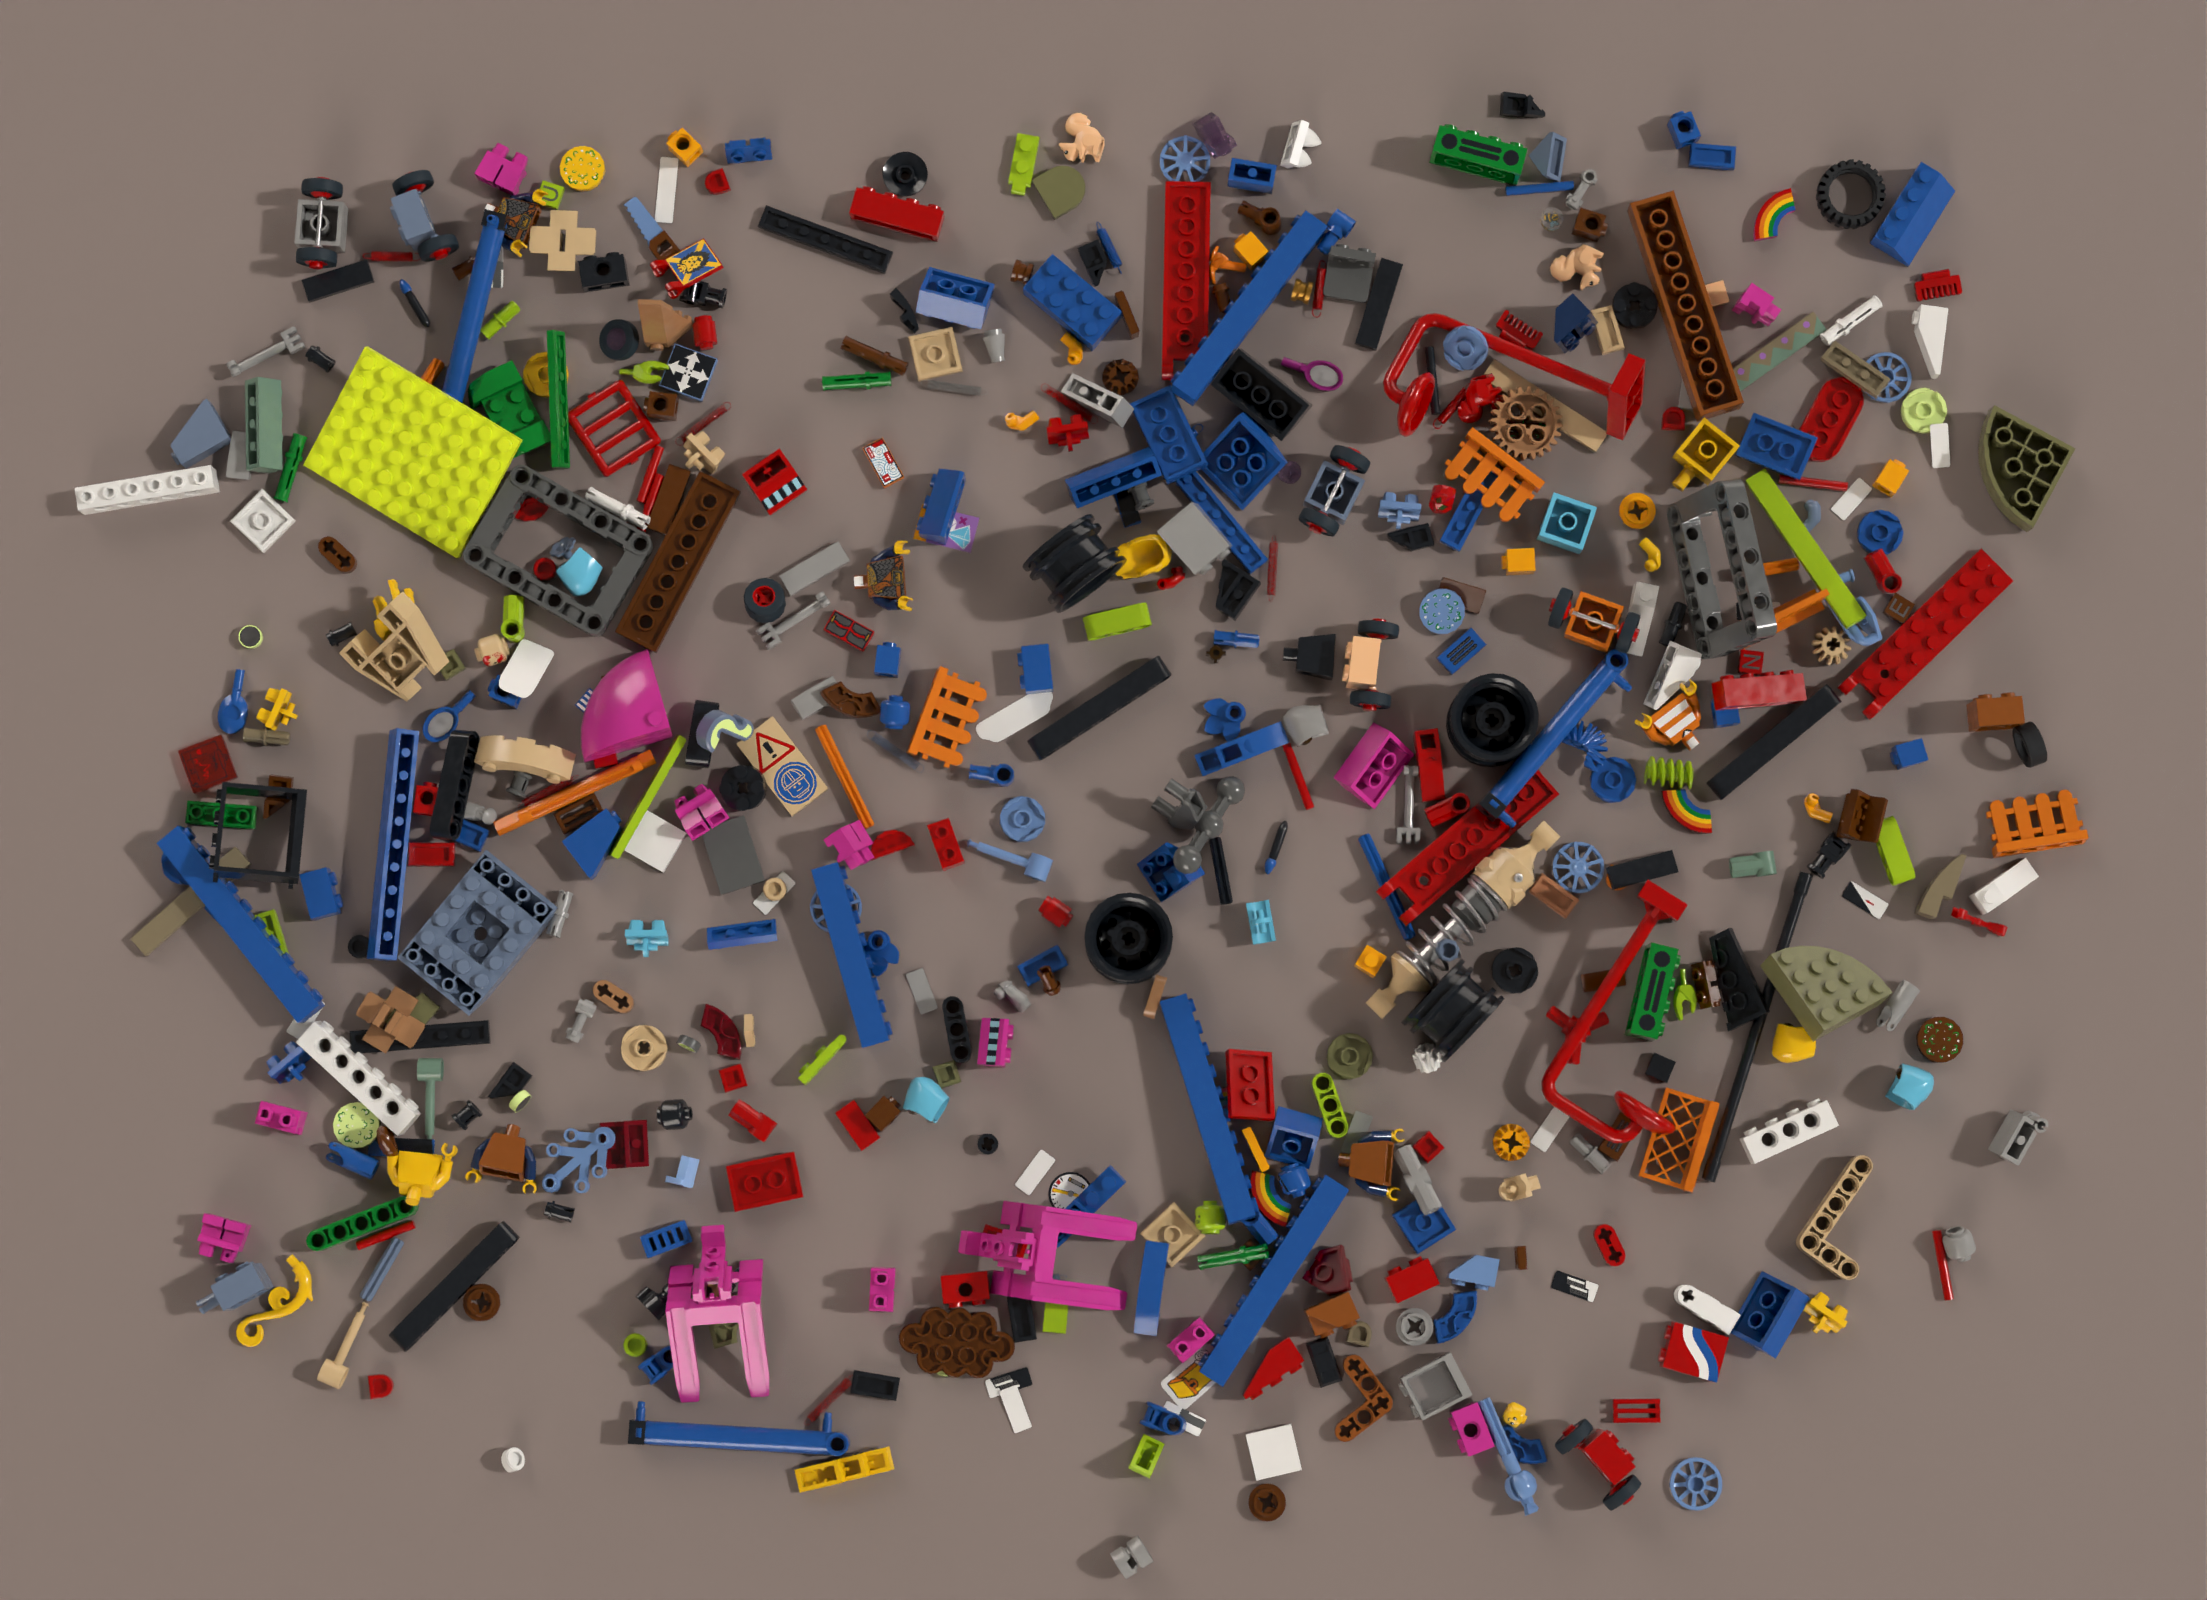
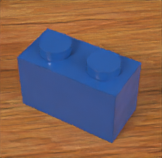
M1232 158L1227 187L1272 194L1277 165Z
M1049 645L1021 646L1022 652L1017 653L1018 666H1023L1024 675H1020L1021 689H1026V695L1053 692Z
M325 867L299 874L310 919L316 921L342 914L340 908L343 907L341 895L336 893L335 885H338L335 872H331V869Z

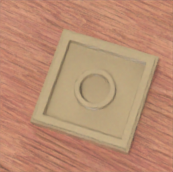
M953 327L908 337L918 382L963 372Z
M1175 1202L1140 1233L1145 1240L1169 1243L1167 1263L1171 1268L1205 1237L1204 1234H1201V1230L1196 1228L1195 1224Z

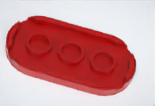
M1845 377L1833 378L1821 387L1799 428L1802 432L1818 437L1809 458L1811 461L1825 462L1836 456L1863 408L1864 396L1861 388Z

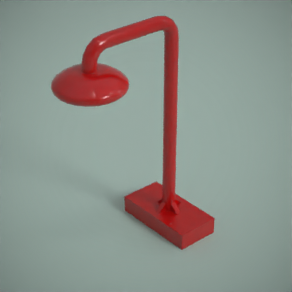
M1432 313L1418 318L1411 327L1387 370L1383 381L1384 392L1388 398L1399 404L1397 425L1402 436L1408 437L1412 435L1419 427L1428 410L1435 387V378L1429 372L1415 378L1405 392L1397 387V380L1422 335L1430 327H1439L1450 332L1456 327L1470 325L1446 315ZM1477 329L1486 338L1488 348L1606 396L1608 400L1606 434L1622 441L1624 440L1642 406L1645 359L1628 353L1615 380L1611 384Z
M1650 880L1646 881L1637 896L1638 899L1644 902L1645 916L1551 1061L1541 1080L1543 1095L1552 1106L1605 1140L1613 1143L1629 1142L1643 1128L1656 1134H1671L1675 1131V1125L1648 1106L1619 1090L1614 1094L1615 1102L1620 1111L1631 1121L1622 1130L1614 1129L1559 1094L1555 1088V1082L1658 920L1670 918L1677 922L1688 905Z

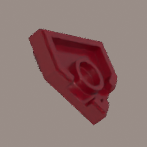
M1340 1244L1319 1250L1314 1258L1316 1260L1309 1271L1305 1272L1302 1279L1329 1296L1350 1291V1282H1353L1350 1262L1345 1256L1344 1246Z

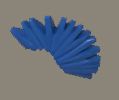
M1581 721L1578 729L1575 726L1562 743L1584 750L1587 753L1584 767L1597 773L1598 769L1594 763L1603 766L1604 762L1602 760L1605 761L1606 757L1599 752H1607L1608 747L1600 745L1606 743L1607 740L1603 739L1605 737L1604 734L1600 735L1601 730L1596 732L1597 726L1592 729L1593 724L1591 723L1583 732L1584 721Z

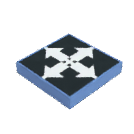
M675 344L667 363L669 370L664 371L659 387L703 402L718 359Z

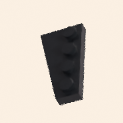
M1728 928L1710 937L1714 965L1718 970V985L1722 991L1724 1001L1722 1002L1723 1010L1726 1012L1728 1021L1726 1023L1727 1030L1732 1031L1769 1013L1770 1010L1733 929Z

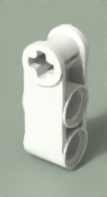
M1680 1285L1674 1291V1299L1678 1304L1705 1322L1711 1323L1713 1327L1727 1335L1731 1333L1741 1316L1733 1309L1722 1305L1715 1298L1699 1291L1693 1286ZM1689 1290L1688 1295L1691 1296L1689 1300L1684 1299V1296L1681 1295L1682 1291L1687 1292Z

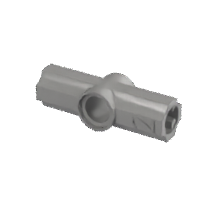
M1411 1144L1393 1152L1403 1173L1402 1177L1410 1193L1414 1194L1424 1216L1442 1208L1432 1187V1181L1425 1167L1421 1166Z

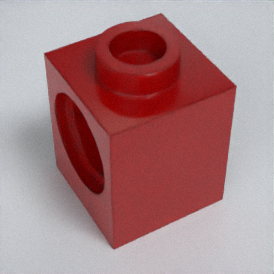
M423 782V786L416 785L413 813L424 816L433 815L438 791L437 783ZM427 793H432L434 796L433 802L425 805L423 797Z

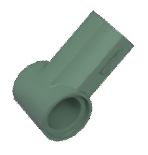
M1774 851L1754 853L1751 856L1730 858L1729 871L1731 878L1753 875L1761 877L1777 874Z

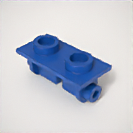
M766 137L750 139V145L746 146V140H730L729 143H725L727 163L772 160L771 140L766 139Z

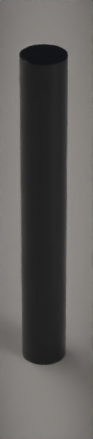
M1428 346L1425 347L1427 372L1431 373L1435 378L1434 392L1430 402L1431 415L1440 414L1435 353L1434 347Z

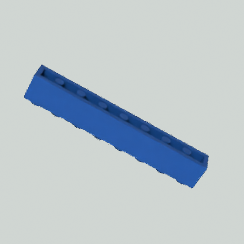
M840 862L812 869L811 872L861 1046L864 1048L891 1040L889 1035L893 1034L892 1027L889 1021L885 1022L883 1013L887 1012L883 999L879 1000L877 991L880 990L877 977H872L870 970L874 968L871 955H866L864 946H867L864 932H859L857 925L861 923L858 910L853 911L851 904L852 901H855L852 889H847L845 879H848L845 866H840Z

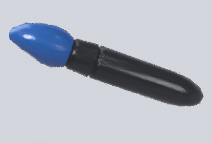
M401 279L399 282L401 291L405 294L421 324L424 327H429V319L412 292V288L405 280Z
M1283 821L1277 830L1269 858L1265 862L1266 874H1270L1276 866V860L1287 833V821Z

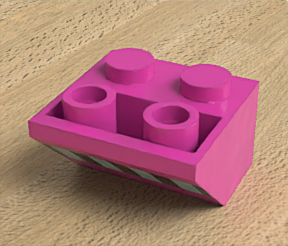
M982 1018L977 1065L1005 1068L1006 1063H1010L1012 1049L1007 1047L1008 1040H1013L1014 1026L1010 1025L1009 1019Z

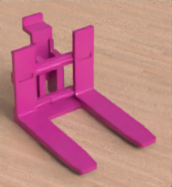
M1003 1201L1000 1224L1010 1225L1009 1230L1003 1229L1002 1233H997V1235L966 1230L961 1231L959 1253L993 1258V1261H998L997 1266L1004 1267L1003 1271L993 1270L990 1289L992 1294L1101 1310H1125L1126 1291L1107 1286L1056 1280L1052 1276L1060 1232L1117 1241H1134L1137 1222L1108 1215ZM1020 1227L1032 1228V1233L1022 1232ZM1018 1243L1030 1245L1029 1249H1025V1254H1029L1028 1259L1016 1257ZM1014 1269L1025 1270L1026 1275L1016 1274Z
M724 1225L701 1227L702 1256L699 1268L694 1269L693 1264L670 1266L665 1312L675 1382L682 1403L699 1401L700 1379L692 1327L696 1325L738 1323L745 1376L750 1396H769L770 1374L761 1309L763 1259L740 1261L739 1273L733 1272L732 1266H728V1261H726ZM738 1282V1295L731 1296L732 1283ZM708 1284H718L719 1297H715L714 1293H711L710 1297L706 1298Z

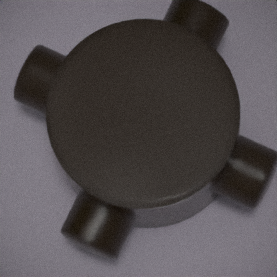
M1216 644L1210 651H1206V656L1214 660V663H1218L1222 656H1226V651H1223Z

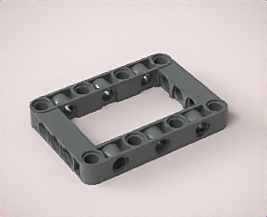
M517 465L511 470L464 549L463 558L471 568L583 632L598 637L606 632L653 551V543L644 532L528 466ZM521 473L528 474V479L524 483L517 482V477ZM528 495L534 499L539 498L537 501L624 550V554L617 566H613V572L607 583L600 588L601 593L593 606L586 607L568 594L548 583L540 581L526 570L494 554V551L522 506L521 504H523ZM559 496H567L566 504L561 506L556 504ZM599 518H606L607 525L603 528L596 527V521ZM640 540L647 542L646 548L642 551L635 549L636 543ZM475 551H480L482 553L481 559L477 562L471 561V554ZM517 573L520 574L521 581L517 584H511V576ZM554 596H559L561 598L560 604L556 607L550 606V599ZM596 618L599 619L600 626L597 629H590V621Z
M1741 479L1717 481L1670 504L1667 508L1668 524L1697 651L1702 654L1701 658L1724 657L1773 637L1777 632V623L1743 481ZM1714 511L1718 512L1742 617L1741 621L1723 627L1716 586L1713 583L1706 542L1703 539L1700 526V518L1711 516Z

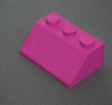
M1373 722L1333 778L1347 791L1375 809L1404 770V765H1407L1414 756V753L1391 731Z

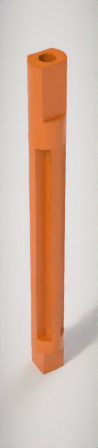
M651 750L645 751L493 822L499 836H502L657 763Z

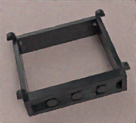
M222 782V789H217L216 803H220V811H215L214 825H218V831L212 834L211 847H216L215 855H210L209 869H214L213 882L218 883V877L288 883V889H293V884H298L307 790ZM227 794L292 800L285 872L219 866Z

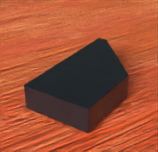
M1428 523L1387 534L1390 540L1411 552L1434 546Z
M513 1062L488 1097L494 1099L516 1095L524 1089L533 1075Z

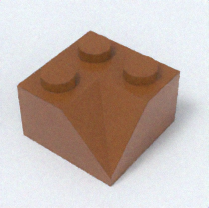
M2014 692L2002 693L2001 697L1992 698V694L1978 695V698H1974L1971 703L1966 705L1969 732L2007 730L2025 723L2022 696H2015Z
M1343 1292L1304 1310L1314 1335H1320L1321 1338L1333 1334V1329L1342 1326L1345 1330L1356 1325V1320L1360 1318L1349 1292Z

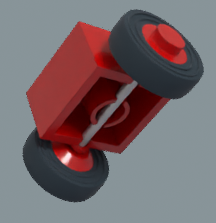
M1583 1419L1575 1425H1569L1562 1432L1563 1435L1557 1440L1555 1447L1562 1455L1573 1448H1578L1611 1484L1610 1492L1603 1499L1604 1505L1611 1511L1631 1501L1634 1497L1633 1494L1641 1486V1482L1634 1474L1622 1480L1636 1467L1632 1463L1635 1459L1626 1449L1618 1447L1617 1443L1619 1440L1611 1431L1598 1429L1586 1439L1593 1430V1426L1587 1419Z

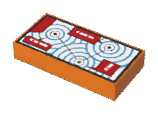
M883 437L863 447V451L884 489L904 479Z

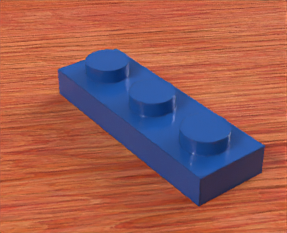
M776 919L707 928L709 950L778 941Z

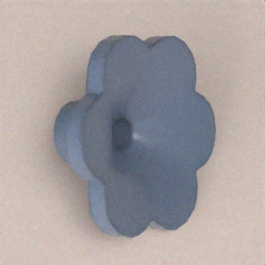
M565 537L560 542L555 543L552 546L550 555L552 557L564 556L566 560L570 559L573 555L571 550L574 548L575 538L569 539V537Z

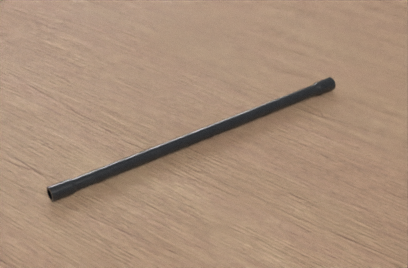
M1799 873L1791 905L1775 952L1790 946L1804 899L1808 894L1813 875L1809 873ZM1767 977L1762 995L1768 1008H1770L1776 988ZM1768 1013L1753 1020L1716 1139L1702 1175V1179L1714 1183L1716 1181L1721 1158Z

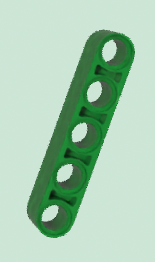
M400 1196L313 1230L307 1236V1246L314 1251L327 1250L409 1218L416 1214L419 1206H412L408 1213H404L401 1209V1204L406 1200V1196ZM384 1208L390 1214L385 1222L379 1218V1213ZM361 1217H365L368 1221V1225L364 1230L359 1229L357 1225ZM340 1225L346 1229V1234L341 1239L336 1236V1229ZM317 1234H321L324 1238V1243L320 1247L314 1244V1237Z

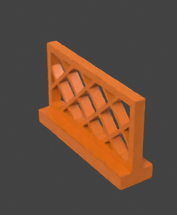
M1827 588L1818 593L1813 589L1774 608L1777 623L1776 634L1823 611L1825 607L1822 601L1830 595Z
M1666 1087L1658 1114L1663 1117L1671 1116L1676 1125L1675 1131H1679L1684 1142L1671 1147L1666 1138L1668 1134H1661L1656 1137L1657 1134L1652 1133L1639 1176L1693 1193L1720 1103ZM1669 1094L1679 1096L1683 1105L1671 1111L1667 1105ZM1683 1098L1688 1099V1100H1691V1101L1685 1103L1684 1100H1683ZM1694 1102L1704 1104L1702 1114L1693 1118L1687 1106ZM1666 1107L1668 1113L1663 1115L1664 1109ZM1685 1107L1690 1120L1678 1125L1673 1113ZM1700 1118L1699 1125L1697 1126L1695 1120ZM1693 1122L1697 1130L1696 1135L1686 1140L1680 1128ZM1663 1137L1669 1149L1657 1155L1653 1145L1655 1141ZM1694 1140V1141H1693V1144H1692V1148H1690V1146H1689L1688 1143H1689L1690 1141ZM1686 1144L1690 1151L1689 1157L1679 1162L1673 1150ZM1652 1151L1655 1157L1649 1159ZM1671 1152L1677 1164L1665 1170L1659 1158ZM1657 1160L1662 1172L1656 1175L1645 1173L1647 1164ZM1687 1162L1685 1170H1683L1681 1165ZM1678 1166L1683 1173L1680 1184L1671 1181L1667 1175L1668 1171ZM1664 1174L1667 1180L1660 1178L1659 1176Z

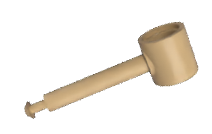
M362 1302L363 1305L360 1312H356L335 1360H325L319 1371L318 1381L336 1389L342 1387L349 1368L343 1366V1363L364 1320L365 1315L363 1314L367 1306L369 1307L368 1303Z

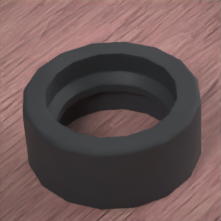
M2029 721L2021 726L2014 727L2012 730L2014 744L2025 766L2031 768L2047 761V750L2037 726Z

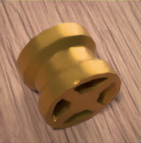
M1296 278L1290 300H1300L1303 304L1308 305L1314 283H1304L1301 279Z

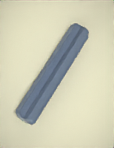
M397 1237L391 1239L360 1293L362 1299L372 1301L404 1245L401 1239Z

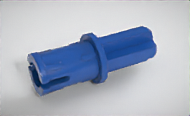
M1215 630L1213 644L1234 646L1235 649L1237 646L1258 648L1260 637L1257 634L1238 633V630H1235V632Z

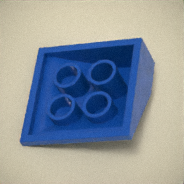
M1243 412L1204 451L1203 454L1209 466L1202 468V470L1241 510H1244L1288 462L1264 427L1247 413Z

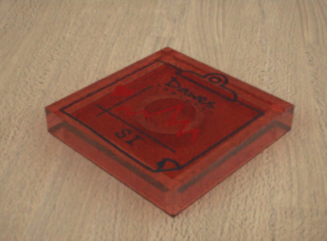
M218 735L178 751L194 794L221 785L222 782H229L238 778L223 735Z

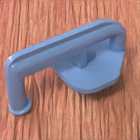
M1852 569L1839 574L1844 583L1854 582L1855 580ZM1857 597L1856 601L1867 615L1865 619L1858 622L1862 630L1868 634L1866 637H1864L1856 624L1846 629L1829 603L1824 599L1849 639L1862 646L1872 645L1882 639L1876 615L1863 597Z

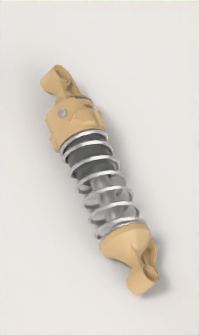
M1545 821L1530 834L1531 838L1527 845L1520 848L1498 847L1490 857H1485L1475 867L1471 878H1467L1469 884L1461 892L1455 891L1458 899L1451 905V908L1447 904H1443V908L1452 918L1443 925L1434 916H1430L1431 921L1440 930L1433 937H1430L1422 929H1418V933L1427 941V944L1421 950L1417 949L1409 941H1406V946L1415 955L1412 959L1402 951H1396L1391 956L1392 978L1388 988L1384 990L1379 988L1366 1001V1004L1381 1019L1396 1005L1394 1001L1398 995L1407 991L1428 992L1433 987V984H1436V976L1430 967L1431 965L1441 971H1449L1447 961L1441 960L1445 967L1435 962L1438 959L1435 949L1439 941L1447 938L1453 941L1457 940L1466 946H1473L1474 940L1469 930L1486 933L1485 924L1498 920V913L1501 910L1507 911L1512 906H1516L1526 896V890L1535 883L1533 862L1536 854L1543 849L1547 851L1561 837ZM1463 932H1465L1470 942L1462 939L1459 936ZM1459 950V953H1458V957H1457V958H1461V951H1460V950ZM1426 970L1429 972L1430 976L1432 977V980L1425 973Z

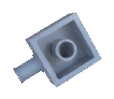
M245 1262L235 1268L237 1272L225 1273L215 1279L216 1283L210 1286L213 1293L196 1301L197 1306L201 1307L199 1308L200 1312L205 1314L218 1305L221 1306L223 1311L235 1310L273 1289L274 1286L262 1263Z

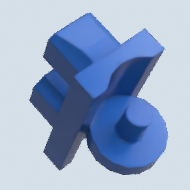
M290 1041L284 1047V1051L288 1056L281 1060L275 1055L266 1061L270 1069L267 1073L279 1084L285 1080L290 1082L294 1077L299 1081L304 1079L300 1072L306 1068L305 1063L312 1058L303 1048Z

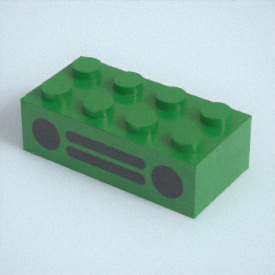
M1445 124L1444 126H1439L1429 163L1516 186L1528 149L1517 142H1510L1509 144L1501 142V139L1495 136H1488L1486 138L1479 136V133L1476 131L1467 130L1464 132L1457 130V127L1454 125Z
M1652 942L1645 946L1624 1035L1650 1042L1658 1040L1659 1036L1662 1037L1665 1023H1662L1663 1015L1668 1013L1670 1007V1000H1667L1668 993L1673 991L1676 980L1672 976L1674 970L1678 969L1681 955H1678L1679 949Z

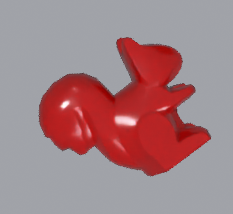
M1492 373L1477 376L1470 380L1466 390V400L1461 401L1458 407V417L1463 422L1471 424L1478 422L1483 414L1482 406L1491 405L1492 410H1498L1494 403L1497 401L1502 402L1500 399L1502 395H1497L1502 391V388L1492 387L1491 383L1495 380Z

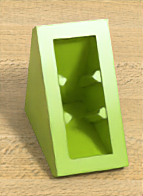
M1143 1434L1128 1468L1150 1479L1165 1444Z

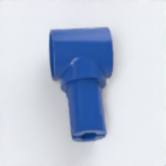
M1336 209L1327 223V233L1317 246V249L1323 254L1328 255L1331 246H1334L1343 237L1346 238L1356 221L1339 209Z
M970 764V771L973 772H969V779L989 780V783H995L1002 787H1007L1014 781V771L1007 764L991 765V767ZM1008 770L1010 778L1006 781L999 780L997 777L999 771Z

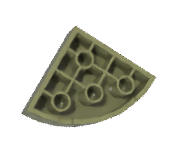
M1994 405L1988 410L1978 443L1979 466L1983 482L1998 509L2012 523L2028 532L2036 524L2076 448Z
M1820 946L1785 948L1770 954L1760 965L1813 1042L1881 1005L1893 993L1885 982L1863 963L1839 951Z

